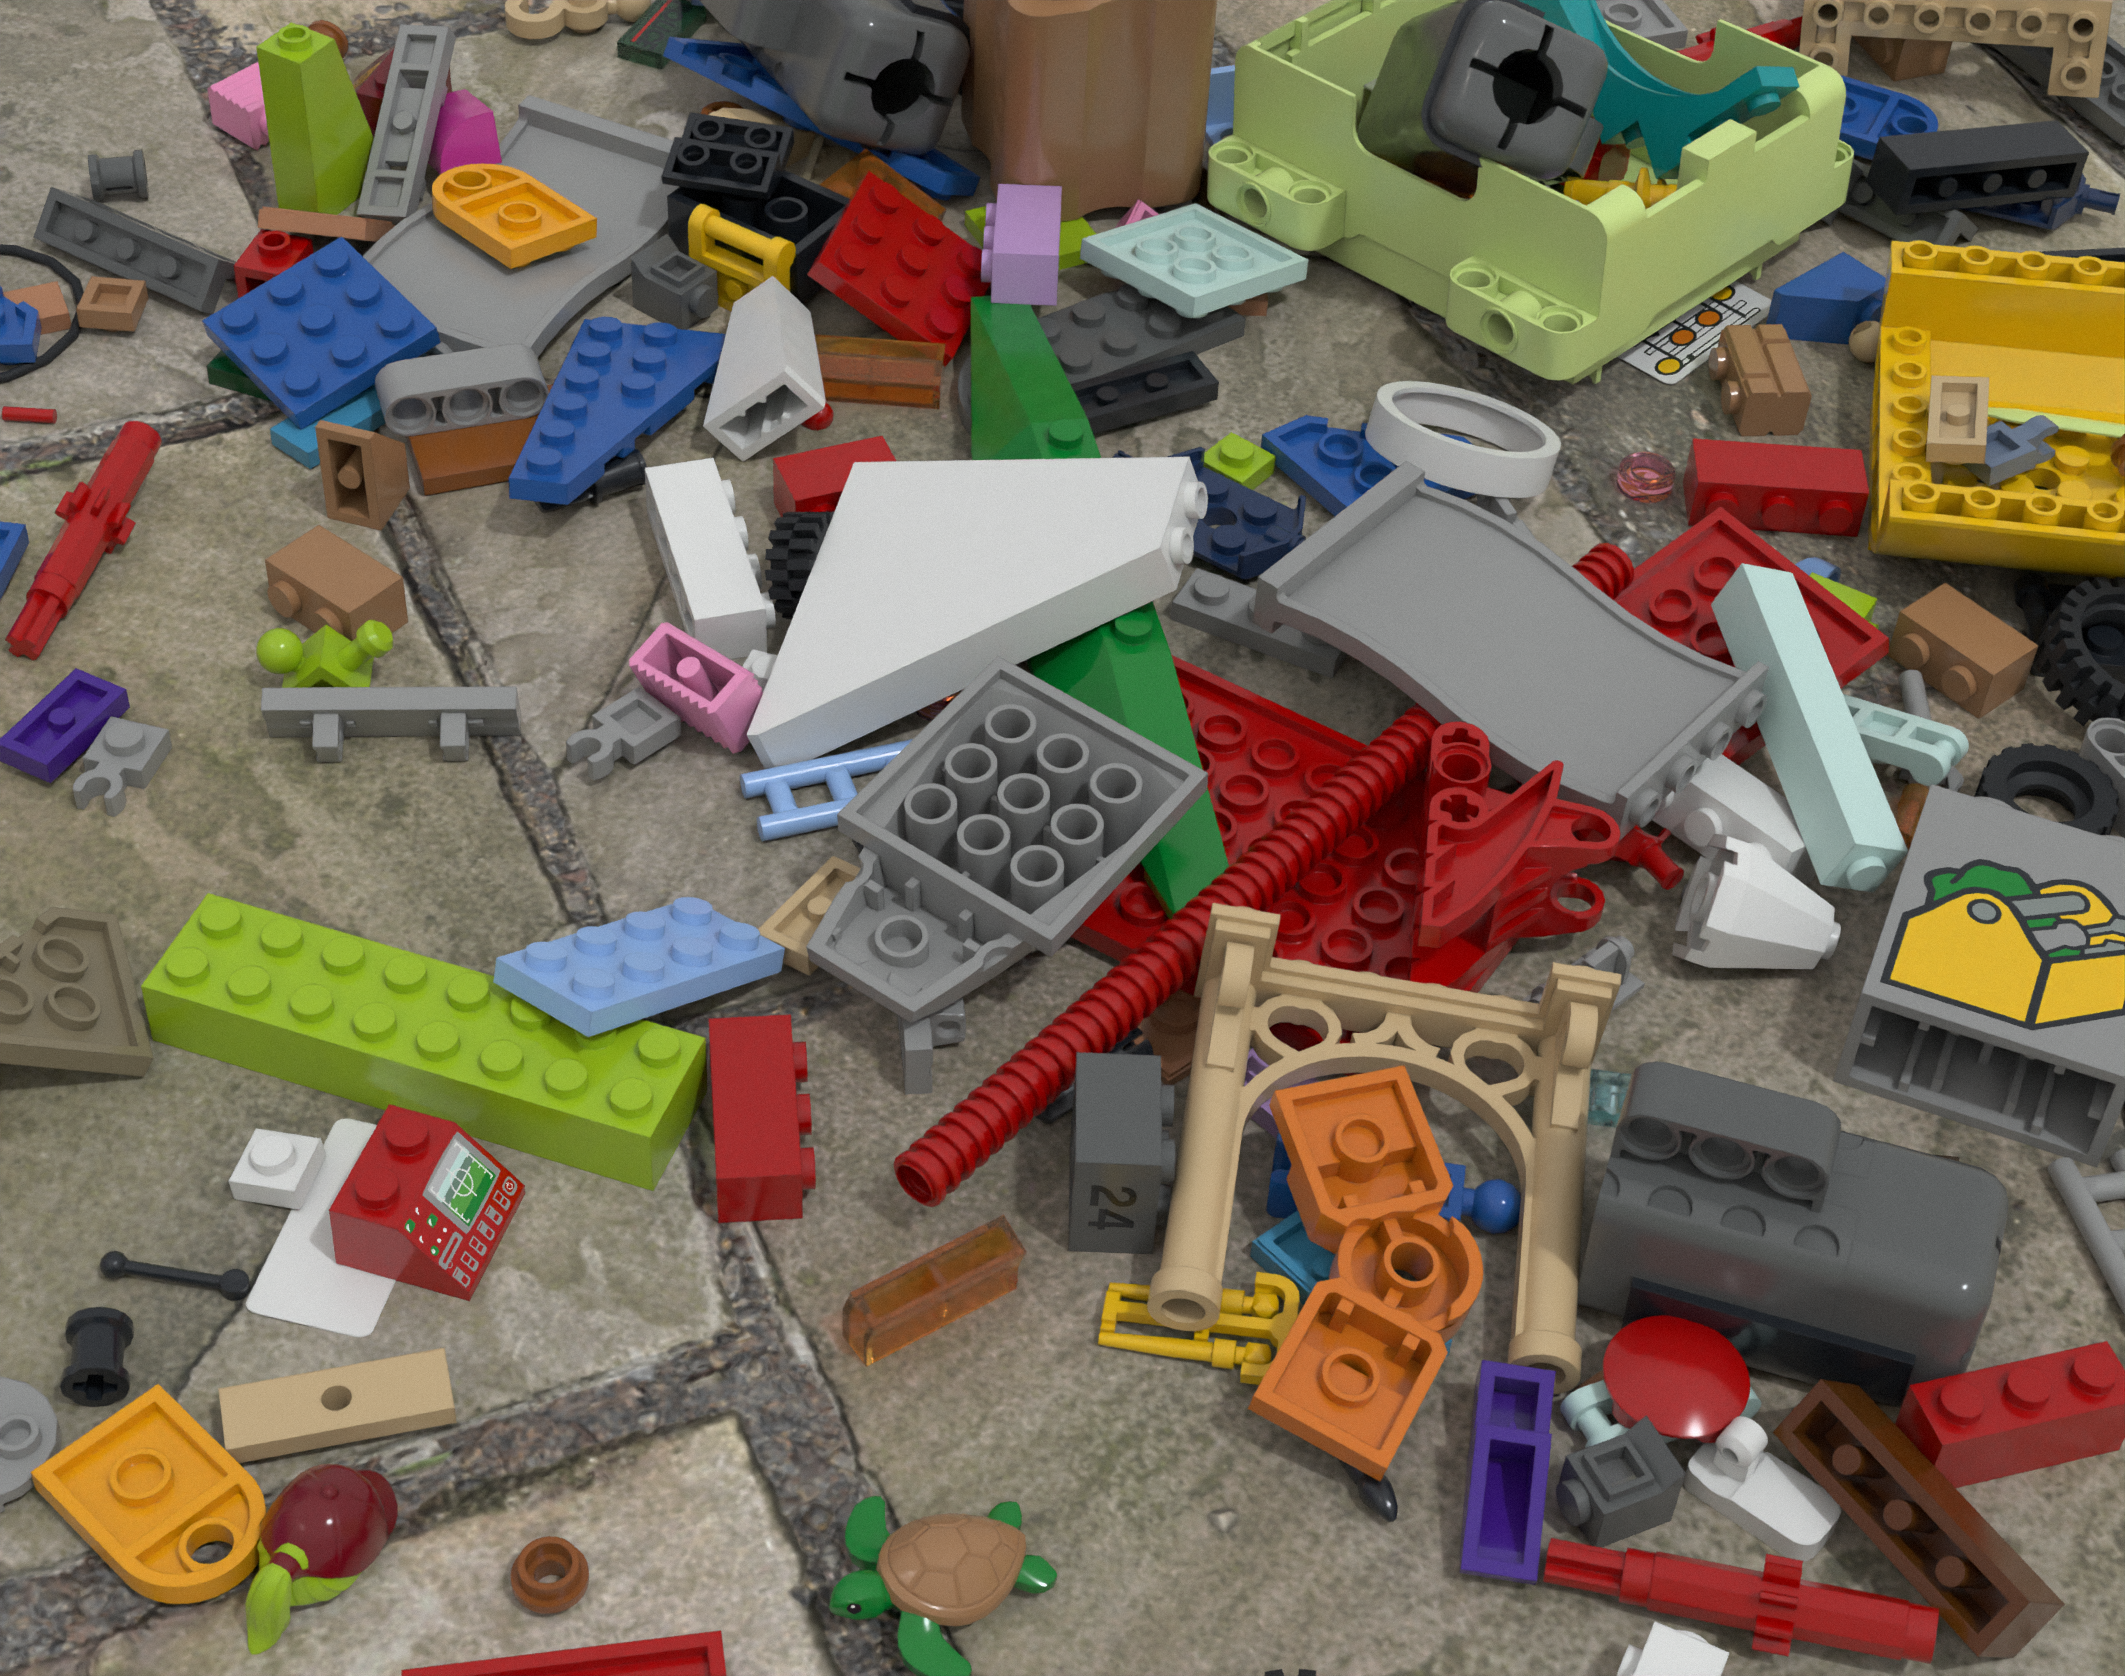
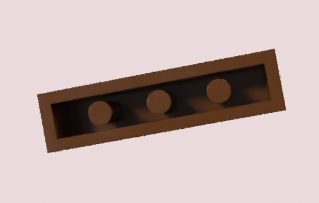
M1820 1379L1772 1432L1932 1607L1939 1608V1615L1978 1657L2014 1658L2065 1605L1858 1385Z

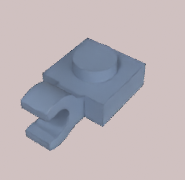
M2044 415L2032 417L2021 426L2013 429L2002 421L1987 426L1985 464L1965 463L1962 465L1988 486L2035 468V464L2044 463L2055 456V450L2045 443L2043 439L2057 433L2059 426Z

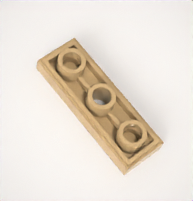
M445 1348L218 1389L225 1450L238 1463L457 1423Z

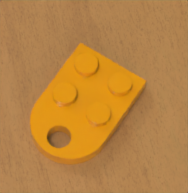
M498 164L463 165L445 171L435 179L432 185V210L435 217L445 226L510 269L527 266L531 261L556 252L568 251L577 244L597 237L596 217L534 177L513 167Z
M159 1384L31 1471L35 1489L130 1588L144 1597L168 1604H190L209 1600L237 1586L259 1563V1551L257 1549L261 1538L259 1524L267 1513L264 1497L259 1485ZM223 1541L233 1546L231 1552L224 1559L215 1563L203 1564L192 1559L194 1552L208 1542Z

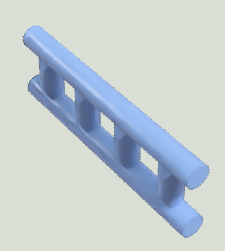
M913 739L740 774V785L744 798L766 795L773 814L757 817V829L761 841L764 842L838 826L837 814L858 794L851 777L881 771ZM827 783L834 801L802 808L797 807L791 789Z

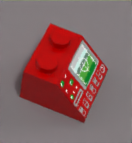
M389 1104L329 1209L336 1263L470 1301L525 1195V1185L455 1122Z

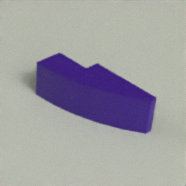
M1487 1360L1481 1361L1475 1381L1459 1573L1535 1585L1537 1582L1552 1434L1549 1431L1556 1371Z

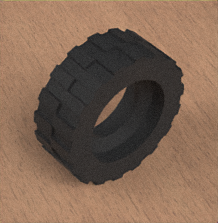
M2033 743L2022 744L2021 747L2016 748L2010 746L2003 749L2000 755L1996 756L1994 754L1988 760L1974 797L1981 796L1998 799L2015 810L2025 813L2028 812L2014 802L2016 796L2033 795L2044 797L2061 804L2075 816L2072 821L2058 823L2097 835H2110L2119 810L2117 806L2119 801L2118 792L2113 789V782L2107 774L2104 775L2098 769L2099 766L2091 760L2087 761L2080 757L2078 753L2069 749L2065 751L2056 748L2057 746L2044 744V746H2038Z

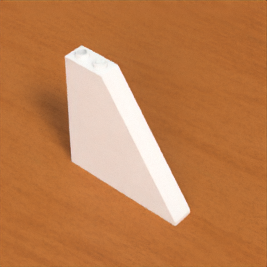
M1190 457L854 462L747 732V737L764 769L815 759L963 690L997 656L1016 665L1175 591L1184 564H1189L1192 560L1194 531L1198 519L1205 517L1208 505L1206 486L1203 482H1198Z

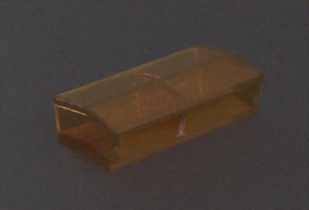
M815 334L826 401L940 409L945 367V344Z
M1003 1214L850 1292L842 1308V1336L867 1367L1017 1289L1019 1264L1027 1251Z

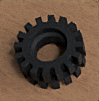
M785 512L782 514L783 517H778L774 522L776 530H771L768 537L773 546L772 549H766L765 559L770 560V569L765 570L766 581H772V586L769 588L768 593L770 599H776L774 609L777 613H782V618L792 619L834 512Z

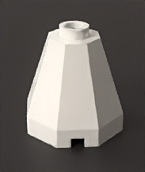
M1714 834L1708 846L1717 848L1719 851L1713 860L1702 856L1698 859L1693 867L1676 917L1675 930L1688 931L1687 946L1674 943L1672 955L1708 968L1814 969L1821 958L1828 960L1837 947L1841 932V925L1834 922L1835 908L1752 844L1726 835Z

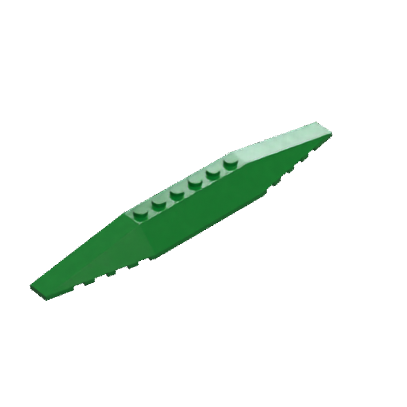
M991 296L971 297V460L1101 458L1088 418L1031 305L991 303ZM1153 601L1027 659L1030 673L1202 769L1171 651ZM1208 787L1207 791L1194 803L1178 823L1140 861L1144 867V879L1169 919H1172L1174 913L1185 907L1190 899L1198 896L1199 892L1210 885L1214 878L1223 874L1224 870L1229 866Z

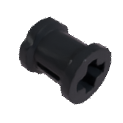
M90 1307L77 1311L68 1318L65 1325V1338L72 1347L71 1364L64 1369L61 1375L60 1388L62 1394L72 1399L76 1404L89 1407L109 1406L127 1396L130 1390L131 1379L129 1372L123 1368L124 1349L133 1340L134 1325L133 1321L125 1313L113 1308Z

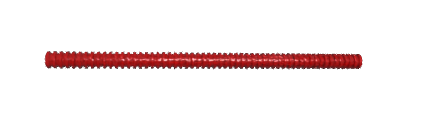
M1610 543L1597 544L1587 554L1582 556L1577 563L1572 565L1574 569L1612 600L1617 598L1623 590L1627 589L1634 580V567L1631 560L1623 550ZM1417 702L1414 706L1407 709L1404 715L1397 718L1391 726L1382 731L1380 736L1374 738L1367 747L1359 751L1357 756L1350 759L1346 766L1339 769L1333 777L1326 780L1322 787L1315 790L1309 798L1302 801L1298 808L1291 811L1284 820L1278 822L1273 830L1262 836L1261 841L1253 844L1248 852L1238 857L1235 863L1224 870L1223 874L1214 878L1210 885L1199 892L1198 896L1190 899L1185 907L1174 913L1172 919L1164 922L1159 930L1150 934L1146 942L1134 948L1133 953L1125 956L1119 965L1110 969L1106 977L1099 979L1094 983L1092 989L1085 991L1080 996L1079 1001L1070 1004L1065 1013L1054 1018L1051 1025L1044 1027L1039 1032L1038 1037L1029 1040L1025 1044L1024 1049L1014 1053L1010 1061L998 1067L996 1073L987 1077L981 1087L973 1089L968 1094L967 1099L957 1103L952 1112L941 1117L938 1125L930 1127L925 1131L923 1138L915 1140L910 1145L908 1151L900 1153L895 1158L893 1166L896 1178L903 1190L913 1200L924 1206L936 1207L945 1200L946 1194H950L958 1189L961 1181L969 1179L974 1174L976 1168L988 1162L990 1155L998 1153L1003 1148L1004 1143L1016 1137L1018 1131L1027 1127L1033 1117L1040 1115L1045 1111L1047 1105L1059 1098L1061 1092L1068 1090L1073 1085L1077 1052L1109 1053L1114 1049L1116 1043L1123 1041L1128 1036L1129 1031L1141 1025L1143 1019L1151 1016L1157 1007L1163 1005L1168 1000L1170 995L1180 990L1182 984L1194 977V974L1199 971L1212 903L1234 907L1245 906L1257 911L1267 912L1272 904L1278 902L1284 893L1290 891L1295 886L1296 882L1305 878L1309 871L1316 868L1321 860L1327 858L1332 853L1333 849L1339 847L1346 838L1353 835L1358 827L1364 825L1369 817L1379 811L1380 807L1386 805L1393 796L1402 791L1405 785L1411 783L1416 775L1426 769L1434 731L1442 724Z

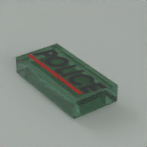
M655 0L617 41L618 57L663 69L670 61V59L663 56L669 37L690 39L706 21V7L704 5H692V2L687 0Z

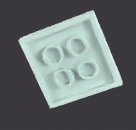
M1196 203L1083 238L1080 259L1101 269L1103 275L1124 281L1137 288L1141 295L1156 298L1175 308L1179 315L1187 318H1202L1208 312L1229 305L1243 304L1246 299L1267 292H1278L1287 285L1305 280L1308 267V259Z

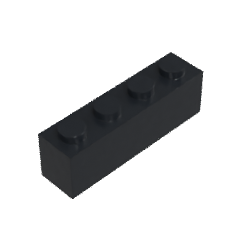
M2057 120L1879 137L1866 183L1895 215L2068 198L2075 195L2089 151Z

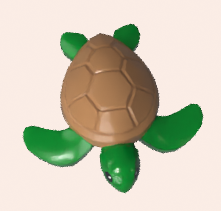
M872 1496L865 1498L855 1505L848 1518L845 1530L847 1553L852 1563L862 1570L854 1571L839 1581L833 1589L829 1609L834 1615L847 1619L871 1620L881 1615L884 1611L894 1608L901 1613L897 1638L899 1655L905 1667L916 1676H971L972 1669L970 1663L947 1643L941 1634L939 1625L955 1627L968 1625L985 1618L1003 1602L1013 1586L1033 1594L1045 1593L1056 1584L1057 1572L1041 1556L1026 1555L1025 1534L1020 1531L1022 1515L1020 1505L1017 1502L1007 1501L999 1503L991 1509L988 1517L955 1513L923 1517L907 1523L890 1535L886 1529L885 1501L881 1496Z

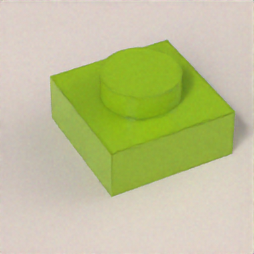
M1231 432L1205 452L1203 467L1254 490L1274 474L1276 456Z

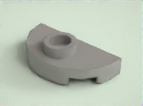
M0 1376L1 1513L5 1511V1503L23 1496L34 1486L31 1471L61 1451V1430L57 1417L46 1396L27 1382Z

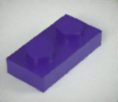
M75 668L0 738V762L51 783L94 742L111 716L119 718L130 708L127 690Z

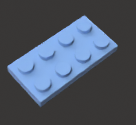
M682 897L667 906L647 912H632L624 919L598 927H583L575 934L549 942H534L529 944L526 949L497 957L493 982L583 1035L590 1037L782 971L785 948L761 936L756 927L746 923L735 922L718 913L705 900L694 897Z

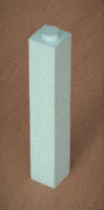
M1741 563L1712 602L1711 607L1735 668L1747 672L1758 661L1769 667L1762 693L1767 696V702L1757 719V724L1821 885L1874 892L1909 851L1793 573Z

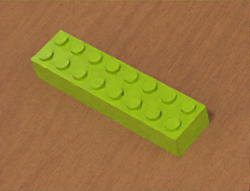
M207 893L141 985L153 1041L378 1109L386 1110L388 1105L391 1104L449 1120L458 1124L471 1137L654 1191L708 1092L705 1037L643 1019L587 1037L493 982L494 976L210 893Z

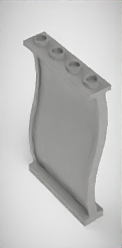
M528 95L518 105L519 117L517 122L499 144L502 163H498V165L513 167L529 174L596 217L597 237L577 244L568 251L556 252L531 261L527 266L510 269L441 223L433 213L432 203L400 221L381 237L363 257L437 327L441 343L417 358L506 344H523L528 346L536 353L538 358L548 343L579 310L606 289L631 274V257L664 235H669L667 196L680 186L662 184V174L673 140Z
M1408 461L1397 467L1258 577L1253 623L1271 634L1285 624L1319 638L1358 659L1392 682L1427 710L1441 724L1466 722L1477 726L1488 736L1491 763L1523 784L1552 761L1559 760L1563 762L1564 768L1557 799L1591 806L1606 812L1619 825L1621 833L1619 841L1636 825L1639 827L1646 826L1655 816L1661 801L1672 791L1677 794L1681 793L1692 780L1697 767L1707 758L1712 761L1716 760L1727 747L1732 734L1741 726L1751 727L1761 715L1767 702V696L1762 693L1769 669L1768 666L1758 661L1746 672L1706 657L1666 637L1630 614L1544 544L1508 521L1467 500L1427 486L1424 483L1425 471Z

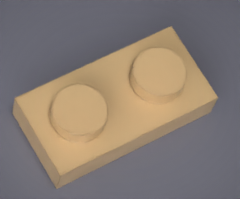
M1931 375L1926 462H1944L1951 465L1965 463L1985 464L1990 377Z
M832 856L758 928L761 936L785 948L784 964L809 976L819 967L809 960L806 946L837 893L846 882L855 879L861 868Z

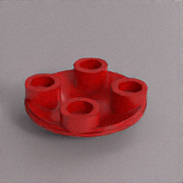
M1669 1315L1651 1316L1634 1321L1622 1328L1612 1338L1604 1355L1603 1379L1606 1389L1613 1400L1612 1414L1626 1428L1631 1429L1647 1415L1660 1435L1679 1439H1697L1704 1443H1716L1719 1435L1735 1417L1741 1416L1747 1405L1750 1394V1377L1742 1356L1723 1335L1699 1323Z

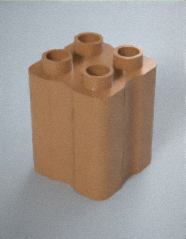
M964 0L963 21L970 29V57L962 78L961 119L972 145L981 150L991 163L990 187L996 201L998 184L1062 186L1061 222L1077 220L1087 213L1103 208L1132 207L1138 199L1150 208L1184 203L1193 199L1199 193L1201 187L1217 0Z

